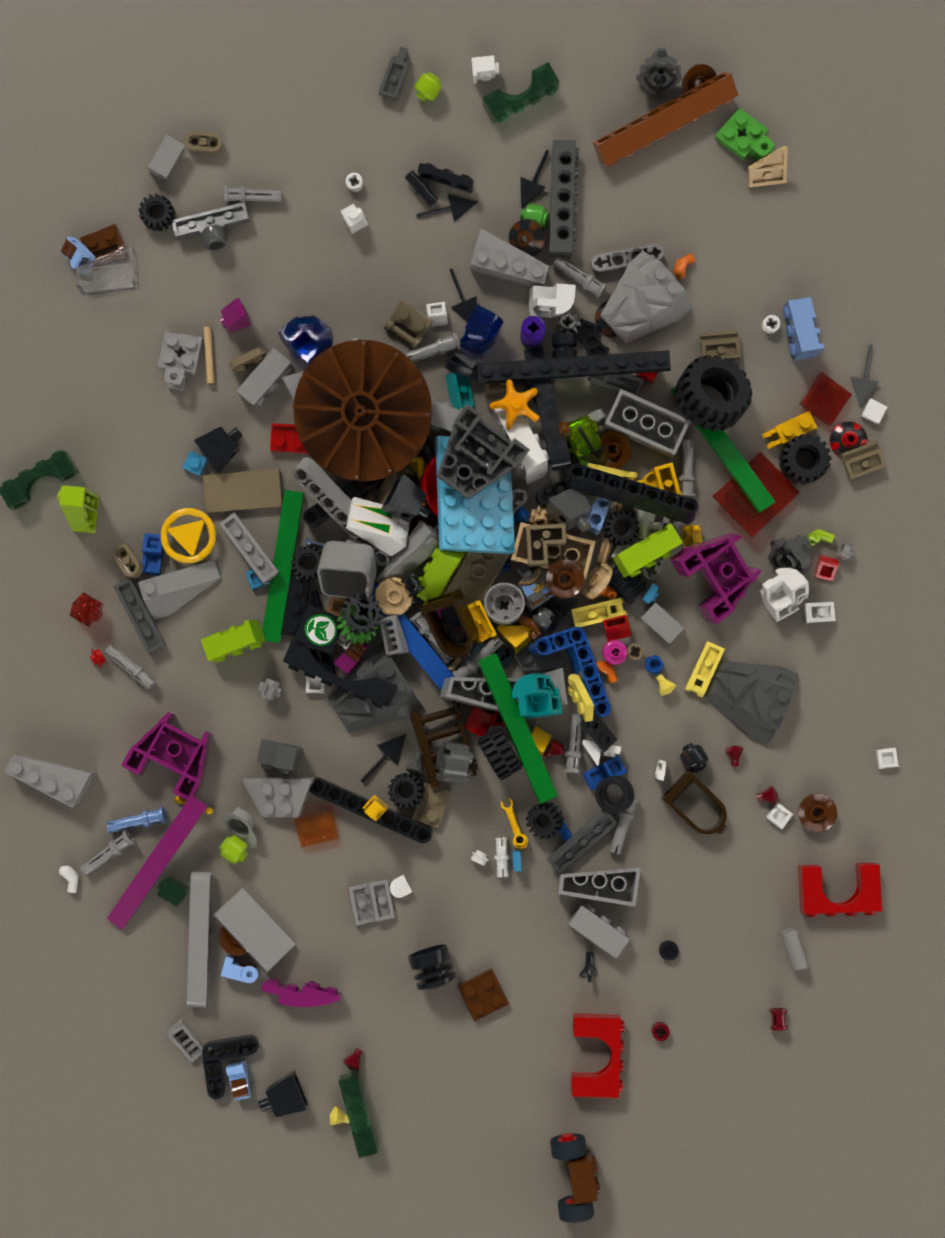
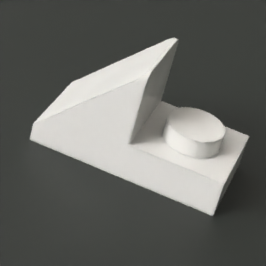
M834 602L805 603L803 605L805 624L836 621Z
M582 739V745L596 766H598L601 750L593 741ZM612 745L603 755L615 757V754H620L621 747Z

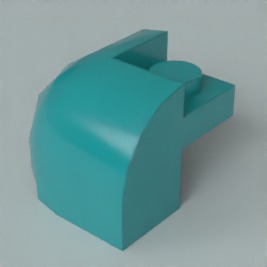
M533 673L519 678L512 690V698L519 700L521 717L543 718L563 714L559 687L555 688L551 681V676Z

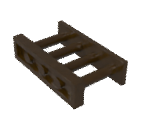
M456 701L449 702L451 708L424 716L423 714L419 715V711L409 714L430 788L440 786V781L436 778V773H439V770H435L434 766L438 752H430L428 744H431V741L459 734L461 744L468 745L460 718L462 709L459 703L456 704ZM453 715L456 723L455 727L431 734L424 732L423 726L426 725L425 723ZM473 759L472 764H469L468 767L471 776L477 775L476 770H479L476 759Z

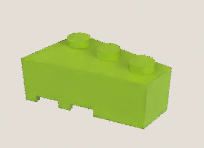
M61 485L57 499L72 531L95 533L99 495L85 487Z
M670 523L658 532L651 534L644 540L613 557V560L624 578L629 575L633 578L641 573L640 569L644 566L648 569L657 564L656 560L662 557L664 560L673 555L672 550L683 542L672 523Z
M436 547L431 555V558H433L432 562H428L423 569L424 576L418 578L421 581L420 585L425 586V589L416 596L424 601L440 596L467 552L439 550Z
M246 620L244 624L229 627L228 630L201 639L207 660L220 663L227 660L226 656L233 655V657L244 654L243 650L245 649L255 650L262 647L261 643L266 642L259 620Z

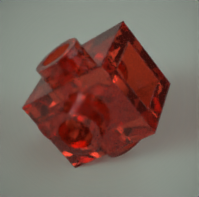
M83 592L73 602L69 616L90 627L94 621L98 622L103 614L101 612L103 603Z

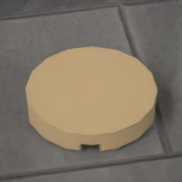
M601 563V567L597 566L592 569L584 581L586 586L585 589L582 588L583 595L592 599L606 588L613 571L609 565Z
M400 578L386 579L376 588L374 598L375 601H379L377 607H381L383 609L381 612L386 615H402L412 605L413 597L409 598L410 592L406 591L404 588L405 584L401 583L402 579Z

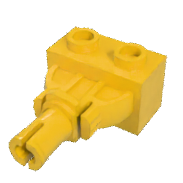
M673 462L652 468L642 480L637 481L681 495Z

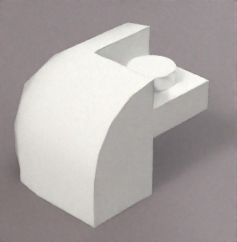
M557 283L553 287L532 286L529 289L530 315L550 318L562 315L574 303L576 285Z
M792 568L775 570V578L767 580L762 584L763 589L759 590L764 605L776 622L798 611V606L803 602L804 598L808 599L809 597L808 581L799 571Z

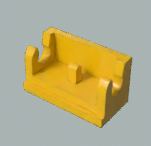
M477 600L467 605L478 629L479 637L477 643L496 636L497 634L481 601Z

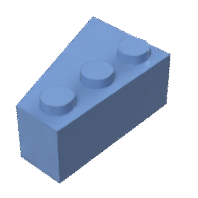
M811 297L788 300L784 305L785 307H783V316L787 318L786 334L787 337H790L791 344H789L790 355H793L794 361L817 357L824 350V344H819L817 335L820 334V329L815 326L814 319H816V314Z

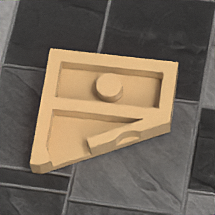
M782 146L748 166L747 184L749 188L786 183L787 146Z

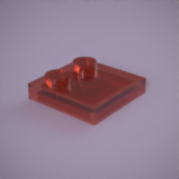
M821 372L799 404L822 422L831 426L852 394Z

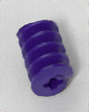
M529 316L522 322L520 339L523 345L528 348H536L544 340L546 327L540 317Z

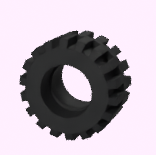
M801 434L794 437L783 447L782 453L779 456V459H781L779 466L783 467L781 472L787 474L786 478L788 480L792 479L795 484L800 482L801 485H805L806 483H813L825 475L826 470L831 465L829 463L831 456L828 454L831 451L830 448L826 449L825 445L827 443L825 441L821 442L819 436L814 438V434L807 436ZM804 449L813 455L814 466L812 469H803L797 464L795 455L798 450Z
M499 727L494 728L477 739L481 750L499 779L504 780L522 769V763Z

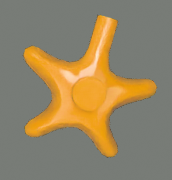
M511 379L506 382L505 397L489 405L490 409L505 410V427L507 430L512 429L516 418L520 415L527 416L535 423L540 418L539 415L528 407V402L538 393V390L532 388L519 393L515 390Z

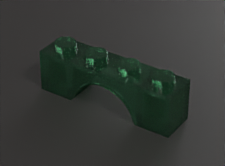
M549 62L532 70V82L525 92L518 95H509L498 89L482 98V105L493 124L497 122L502 123L511 114H518L530 104L535 105L544 96H551L557 92L559 79Z
M58 450L48 460L37 462L34 468L21 471L15 479L4 481L0 487V494L8 508L15 511L31 501L30 492L32 486L42 477L53 476L65 482L79 474L80 471L70 454L65 450Z
M355 1071L340 1075L338 1082L358 1157L362 1158L377 1154L379 1143L375 1128L368 1114L360 1072Z

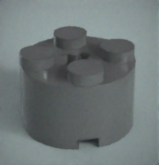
M443 742L444 747L440 746L436 760V767L439 768V773H436L437 780L459 784L467 783L469 780L468 767L469 764H472L473 752H469L468 745Z

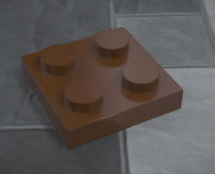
M492 968L457 985L474 1021L509 1005Z

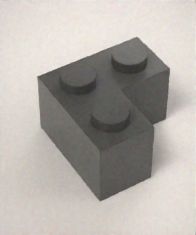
M261 739L257 762L261 763V767L269 769L275 767L278 768V772L289 774L291 771L297 770L301 747Z

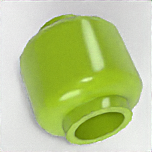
M431 72L421 74L414 86V89L418 92L416 96L424 102L427 99L434 101L442 89L441 80Z
M236 835L227 836L219 847L221 850L220 856L231 864H236L238 861L243 862L249 854L246 851L248 844Z

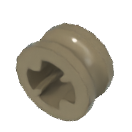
M633 643L627 647V657L630 660L636 661L642 658L644 650L640 644ZM631 647H634V649L639 648L638 657L630 655L632 652Z

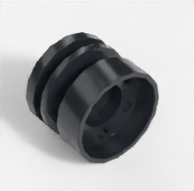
M447 944L431 946L408 956L411 970L421 969V972L414 975V980H421L416 983L417 990L437 988L456 978L455 971H450L453 969V964H443L444 961L450 958Z

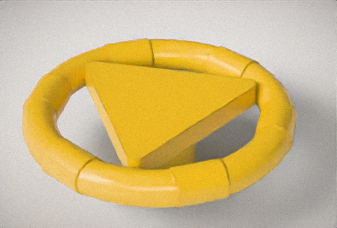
M194 508L177 510L166 518L163 523L160 537L162 547L172 559L187 564L199 562L207 557L214 548L216 542L215 525L210 517L201 510ZM184 515H191L202 519L169 528L173 522ZM205 522L209 533V541L207 546L199 554L195 555ZM168 532L191 556L187 557L177 554L170 547Z

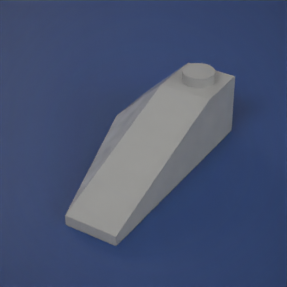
M213 560L138 582L143 600L153 620H157L177 612L178 609L189 603L198 594L204 592L220 580L221 576L216 561Z

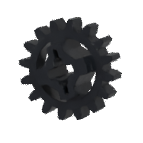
M356 593L354 598L349 596L347 598L348 602L345 601L342 604L345 608L340 610V613L344 614L340 619L342 621L346 620L344 627L350 626V632L352 633L356 630L357 635H360L362 631L365 635L369 633V630L374 632L376 630L375 626L378 627L381 624L378 620L383 618V615L379 614L383 609L381 607L377 608L379 601L373 602V596L366 598V593H363L361 597L359 593Z

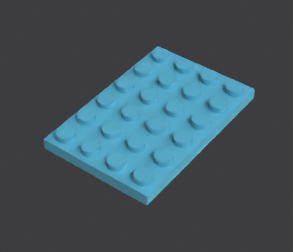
M437 436L435 438L437 474L449 437ZM511 471L469 500L437 477L439 550L513 554L515 552Z

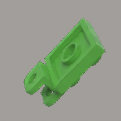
M741 108L735 112L715 135V139L742 160H745L750 154L751 158L759 161L772 153L775 146L773 141L766 136L769 129ZM745 131L747 136L738 137V132Z

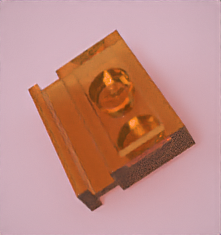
M333 810L295 820L301 847L339 838Z

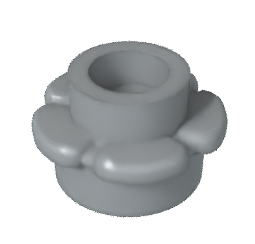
M844 543L838 549L836 556L840 558V561L851 558L854 553L852 550L853 546Z

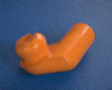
M692 253L676 261L673 272L677 279H683L686 276V266L695 262Z
M607 585L598 596L591 600L593 601L599 596L615 599L617 592L614 587Z
M602 660L596 662L598 671L606 674L609 684L618 681L612 665Z

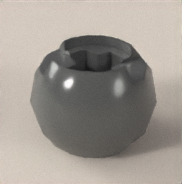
M539 607L532 619L541 631H548L554 614L546 607Z

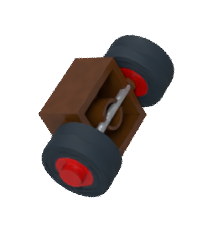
M564 1133L555 1136L550 1140L551 1155L557 1160H568L572 1192L571 1196L561 1198L558 1201L559 1218L561 1221L568 1223L589 1220L594 1216L593 1202L598 1201L597 1194H600L598 1176L594 1175L598 1174L595 1155L591 1156L590 1149H586L585 1137L582 1134Z

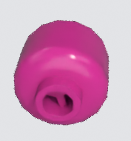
M618 640L607 642L602 648L603 660L610 665L622 663L627 657L625 644Z

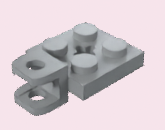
M165 331L158 368L159 370H165L164 381L168 389L183 391L187 383V374H197L203 345L202 337ZM183 349L186 353L178 357L176 352Z

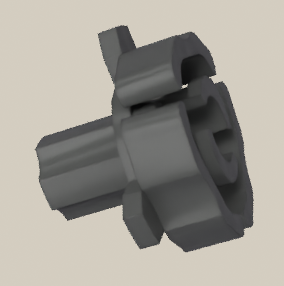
M658 48V50L652 53L651 57L645 59V65L642 64L640 66V72L636 75V79L639 83L643 84L645 91L651 95L657 94V85L659 86L660 95H666L672 92L673 88L681 81V67L677 65L675 58L668 56L665 48Z
M799 534L794 540L789 539L788 541L785 538L779 540L773 538L770 546H772L771 553L768 555L770 564L775 566L778 563L779 565L776 567V570L792 568L804 575L811 563L808 553L812 549L809 542L810 539L805 535L801 536Z

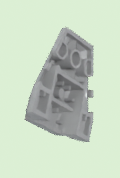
M642 251L627 265L622 278L618 281L617 287L606 303L600 317L621 341L627 344L679 321L692 309L689 299L685 296L686 290L658 259L654 260L649 254Z

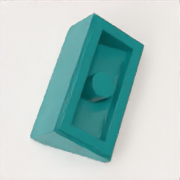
M454 372L447 374L445 378L450 403L454 406L453 408L460 410L466 404L475 408L470 379Z

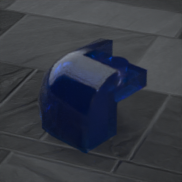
M476 304L466 324L465 334L460 339V348L476 354L488 352L495 345L496 337L504 323L503 320L490 310Z
M314 315L300 318L296 316L278 332L287 349L308 366L323 351L332 347L334 340L331 328Z

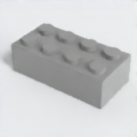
M620 389L603 428L609 431L621 432L627 439L672 459L691 420H687L676 413Z

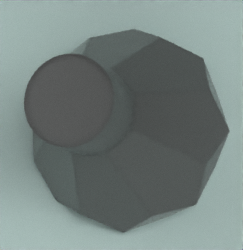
M416 753L414 760L406 768L413 775L424 774L421 754Z

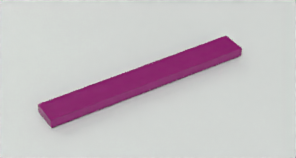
M194 795L190 796L107 917L109 921L122 930L125 928L207 809V804Z

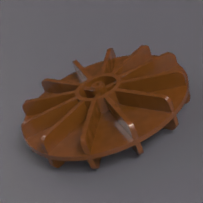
M350 340L336 344L323 351L304 370L294 397V422L300 442L308 454L323 469L349 480H378L402 470L421 451L431 427L432 400L424 376L415 363L404 353L388 344L374 340Z

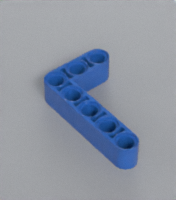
M573 627L540 638L530 644L529 652L536 658L566 649L574 673L579 675L594 704V712L599 718L610 714L611 706L584 629ZM572 632L577 636L576 641L572 638ZM555 638L560 641V646L556 645ZM538 643L542 645L543 652L539 651ZM578 651L582 652L583 659L578 656ZM585 669L588 670V672H589V677H587V676L585 675V673H584ZM591 687L595 689V695L591 693ZM598 705H599V706L601 707V709H602L601 714L598 713V711H597V706H598Z

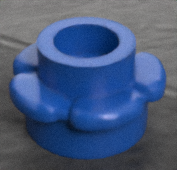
M657 655L649 656L645 661V669L648 672H652V674L660 673V670L664 667L663 661Z

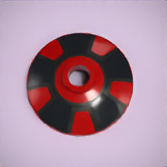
M846 421L838 424L832 430L829 442L833 452L841 457L840 454L868 444V437L861 425ZM852 436L853 442H849L847 437Z

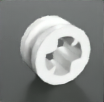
M353 172L347 175V188L352 192H358L362 189L363 180L360 174ZM355 178L357 179V182L359 184H355L356 186H352L350 180L353 181V179Z
M775 315L767 316L762 322V329L768 334L775 333L780 327V320ZM769 320H771L772 323L776 324L773 327L774 329H771V326L766 325L768 324Z

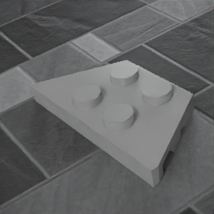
M314 777L243 779V783L262 817L301 816L304 808L303 804L309 795V788L314 782Z

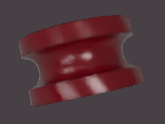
M657 1022L652 1026L651 1032L656 1040L665 1041L669 1037L670 1030L665 1023ZM659 1027H663V1030L666 1031L665 1034L662 1033V1036H658L656 1029H659Z

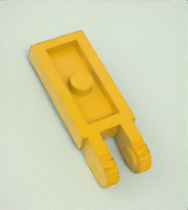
M807 411L775 426L774 429L763 433L762 437L764 439L775 433L777 434L779 439L767 445L768 449H771L777 445L789 442L796 436L809 433L817 429V426L810 411Z

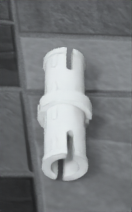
M498 837L495 838L496 855H494L495 860H497V877H502V869L503 876L509 877L508 859H510V855L507 852V837H502V845L501 838Z

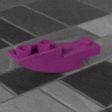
M269 978V980L266 979L263 982L261 988L262 991L279 995L278 1004L294 1007L327 1005L339 1001L342 993L338 992L337 988L330 986L327 989L319 987L320 984L313 981L304 983L301 990L298 985L291 983L284 985L280 984L278 979Z

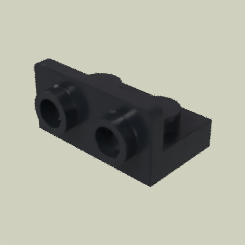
M594 711L593 721L585 722L583 720L579 724L602 752H606L618 740Z

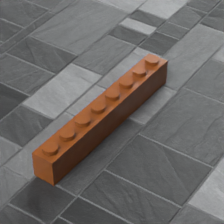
M722 72L592 142L600 163L608 167L618 163L619 159L630 157L635 154L634 151L640 148H647L651 145V142L664 139L668 136V133L682 129L686 123L695 122L701 118V115L716 111L718 106L731 103L733 98L739 96L732 74Z

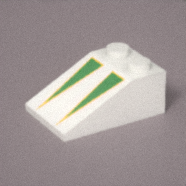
M356 497L352 498L346 529L390 556L406 547L410 521H405L381 510L383 504Z

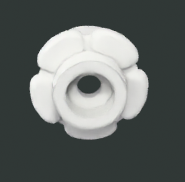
M479 850L476 853H471L473 855L470 860L485 866L486 861H489L486 858L487 854Z

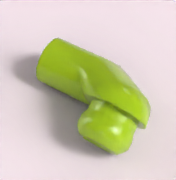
M817 529L807 535L811 546L816 545L821 540L832 543L835 537L834 534L821 529Z

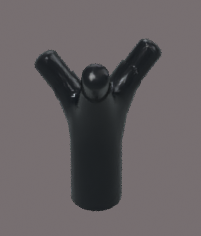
M586 951L585 967L579 974L582 977L587 973L588 982H592V973L595 976L598 974L593 965L594 952Z

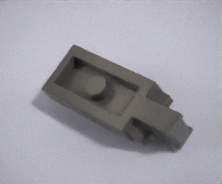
M401 47L398 56H393L390 59L378 93L379 96L397 102L410 63L407 60L409 54L407 48Z

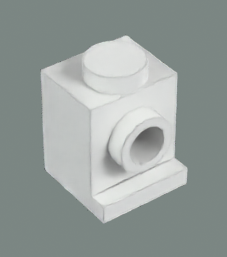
M494 55L471 58L473 84H476L479 79L482 81L495 78V74H499V64L495 62Z
M354 203L341 210L342 218L352 234L368 225L361 208H356Z

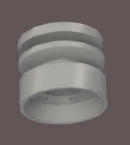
M498 583L488 590L484 599V610L494 626H512L522 616L525 601L519 588L510 583ZM501 603H502L503 605H506V604H507V605H508V606H507V610H505V609L500 610V606H501L500 604H501Z

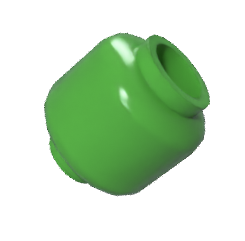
M529 204L526 209L522 210L520 219L534 220L543 229L548 225L550 213L547 212L544 206Z

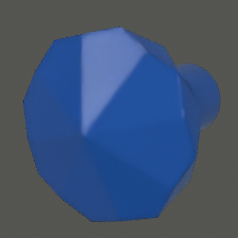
M523 506L513 516L514 524L521 522L530 523V514Z

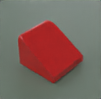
M819 555L814 577L833 582L839 566L838 560Z

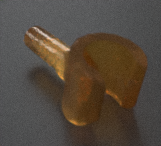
M560 422L559 433H564L565 437L571 434V423Z

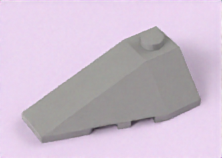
M420 521L407 538L406 547L393 556L375 580L376 583L380 584L382 581L393 577L403 579L431 558L436 547L439 548V534H437L435 528Z

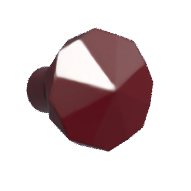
M554 738L549 749L544 752V755L549 759L554 755L565 754L563 744Z
M733 745L725 748V752L731 759L733 767L739 766V758L744 750L741 746Z
M770 786L763 793L756 794L757 801L777 804L778 793L774 786Z
M356 1048L353 1054L344 1059L343 1063L348 1069L359 1071L360 1056L363 1051Z

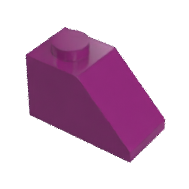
M236 298L221 310L223 316L220 317L222 326L227 328L230 333L251 325L240 298Z

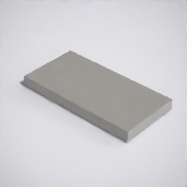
M243 888L213 915L266 973L295 945Z

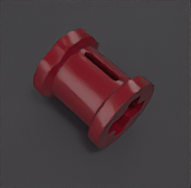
M771 1008L772 1025L770 1029L776 1031L788 1030L785 1016L787 1009Z

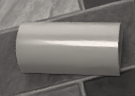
M795 927L781 931L780 933L793 970L808 968V963Z

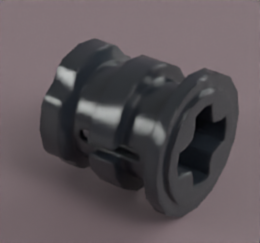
M415 572L401 580V583L405 584L404 588L406 591L410 592L409 598L416 596L425 589V586L420 585L421 581L416 578L417 574Z

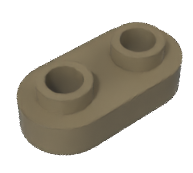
M191 131L185 136V144L192 152L217 154L223 149V141L216 133ZM194 141H198L197 145H192ZM212 143H217L215 147H211Z
M262 347L253 349L229 362V366L232 372H244L247 366L253 363L254 365L260 364L266 353Z
M125 544L118 545L113 552L114 560L126 576L130 578L139 577L143 572L142 562L131 547Z

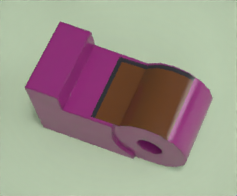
M359 641L354 645L351 643L334 664L345 673L350 674L370 646L365 642L360 645Z

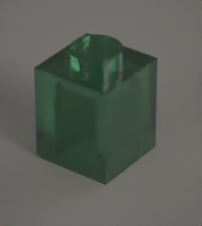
M169 876L166 880L163 878L159 883L157 896L177 907L183 901L190 887Z

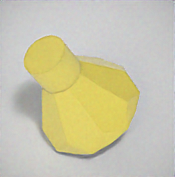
M662 674L656 677L659 682V693L661 696L670 694L675 689L676 684L665 679Z
M335 1106L330 1113V1125L342 1122L349 1124L351 1116L345 1115L339 1107Z

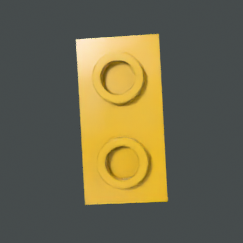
M692 524L682 527L684 548L702 542V529L699 528V525Z

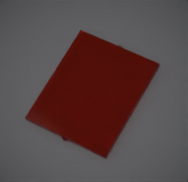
M761 452L748 464L774 499L775 503L758 514L733 477L712 496L751 538L800 493Z

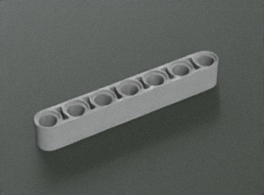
M303 458L293 470L292 474L295 480L356 543L367 544L373 548L376 564L386 566L393 556L386 554L346 529L351 506L350 498L312 459Z
M212 872L191 873L187 1007H208Z

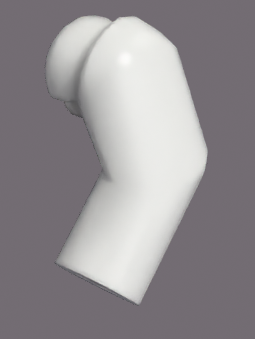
M71 866L60 867L59 874L68 881L67 892L77 893L78 873Z

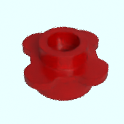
M99 648L95 651L91 649L89 657L94 666L98 664L101 668V665L106 662Z

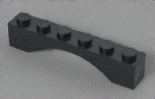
M292 640L283 659V662L289 664V669L296 672L301 669L305 671V676L315 679L317 676L322 679L321 683L328 686L335 684L338 686L337 690L347 694L351 691L355 693L354 697L365 701L366 698L372 700L371 704L381 709L383 706L390 707L398 685L376 676L364 680L343 679L331 672L323 664L315 649Z

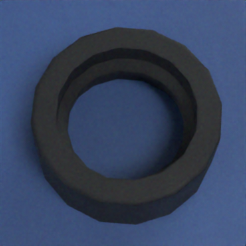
M620 775L610 776L601 780L597 785L595 791L596 801L603 811L609 814H617L627 810L633 804L634 789L626 778ZM611 783L617 784L622 790L623 801L619 806L613 805L607 797V786Z

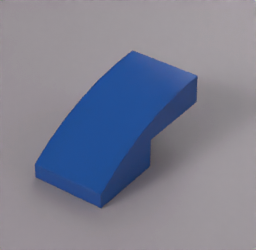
M145 533L142 547V574L161 575L164 549L160 534Z
M619 755L589 769L582 773L590 791L596 789L601 780L614 775L621 776L627 770Z

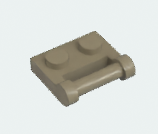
M401 300L384 329L388 332H393L409 343L411 348L416 350L434 320L406 301ZM399 321L418 334L417 337L413 338L397 327L395 323Z

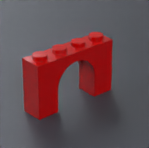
M856 863V890L852 897L840 903L831 902L825 896L822 887L821 866L798 865L800 912L806 914V917H818V914L836 917L837 913H845V916H857V912H864V915H876V912H882L880 864Z
M573 1013V1037L599 1038L608 1044L611 1054L608 1064L598 1072H571L572 1097L619 1098V1092H623V1080H620V1072H623V1060H620V1052H624V1040H621V1032H624V1020H621L620 1015Z

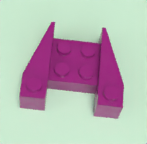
M728 533L685 547L670 558L679 575L690 577L700 569L712 588L714 594L698 605L708 622L718 624L729 616L736 608L735 605L739 599H742L746 594L747 588L752 582H755L762 572L759 568L747 567L734 545L735 542L742 538L741 535Z
M168 712L140 741L130 748L121 766L137 775H143L150 760H153L177 772L182 776L173 793L188 800L191 795L197 796L203 785L211 733L205 731L200 740L171 725L170 723L175 714Z

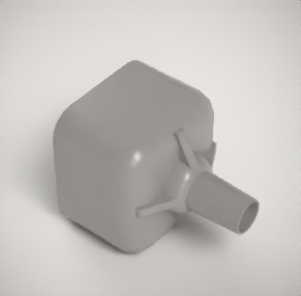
M349 535L346 542L329 541L325 543L317 569L321 592L327 596L348 598L349 596L354 598L356 593H359L360 597L363 593H366V598L372 596L377 574L373 548L367 544L356 543Z

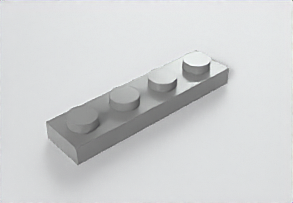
M235 512L220 523L225 533L264 584L280 573Z

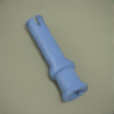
M160 807L159 810L150 812L146 810L140 815L107 821V831L110 834L139 826L148 828L157 823L166 824L167 814L165 808Z

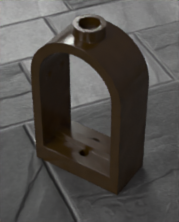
M460 589L426 600L420 608L441 651L448 656L461 657V659L471 656L470 650L477 643L479 633ZM453 605L467 635L468 646H458L449 639L436 610Z
M686 771L661 797L673 811L699 833L714 834L717 832L721 834L727 827L725 825L727 811L724 804L690 771ZM692 782L704 791L719 807V820L709 829L698 828L673 804Z

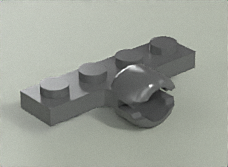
M245 202L171 220L176 240L202 235L205 247L209 250H219L225 247L227 243L226 228L250 222Z

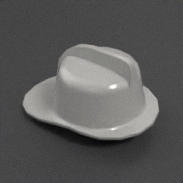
M243 806L237 807L232 813L224 814L222 821L231 835H236L248 844L247 849L255 848L257 838L253 832L254 817Z

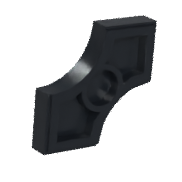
M580 318L581 326H577L578 333L575 334L576 339L583 344L586 356L608 354L609 348L603 345L598 338V324Z

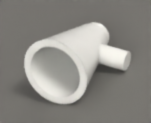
M633 508L634 515L637 517L635 519L639 521V524H637L640 527V530L637 532L639 533L638 538L645 539L651 535L652 530L662 529V523L654 522L655 514Z

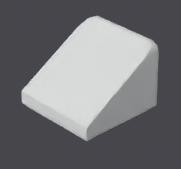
M445 302L426 304L428 317L434 320L431 327L448 325Z

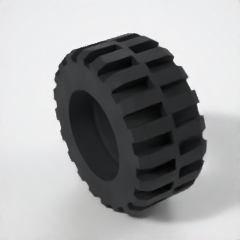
M706 355L703 358L698 357L691 362L680 376L675 386V401L679 403L678 409L684 413L683 416L687 420H691L694 426H701L703 430L711 429V431H718L720 429V431L734 426L751 404V383L749 379H746L744 370L741 371L739 365L731 363L730 359H722L721 356L717 355L713 357ZM701 385H709L717 389L723 395L725 402H719L709 397Z

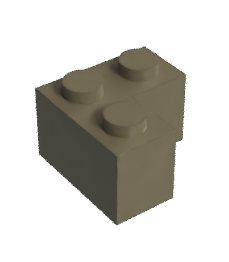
M565 524L526 526L528 567L547 566V547L566 545Z

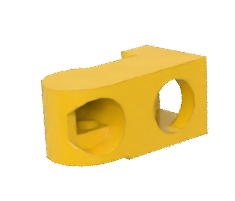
M375 794L363 807L364 812L376 822L389 808Z

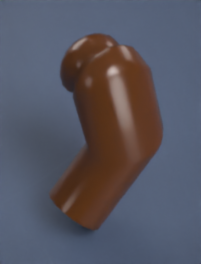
M524 615L519 617V624L530 630L528 637L536 641L541 636V630L536 622Z

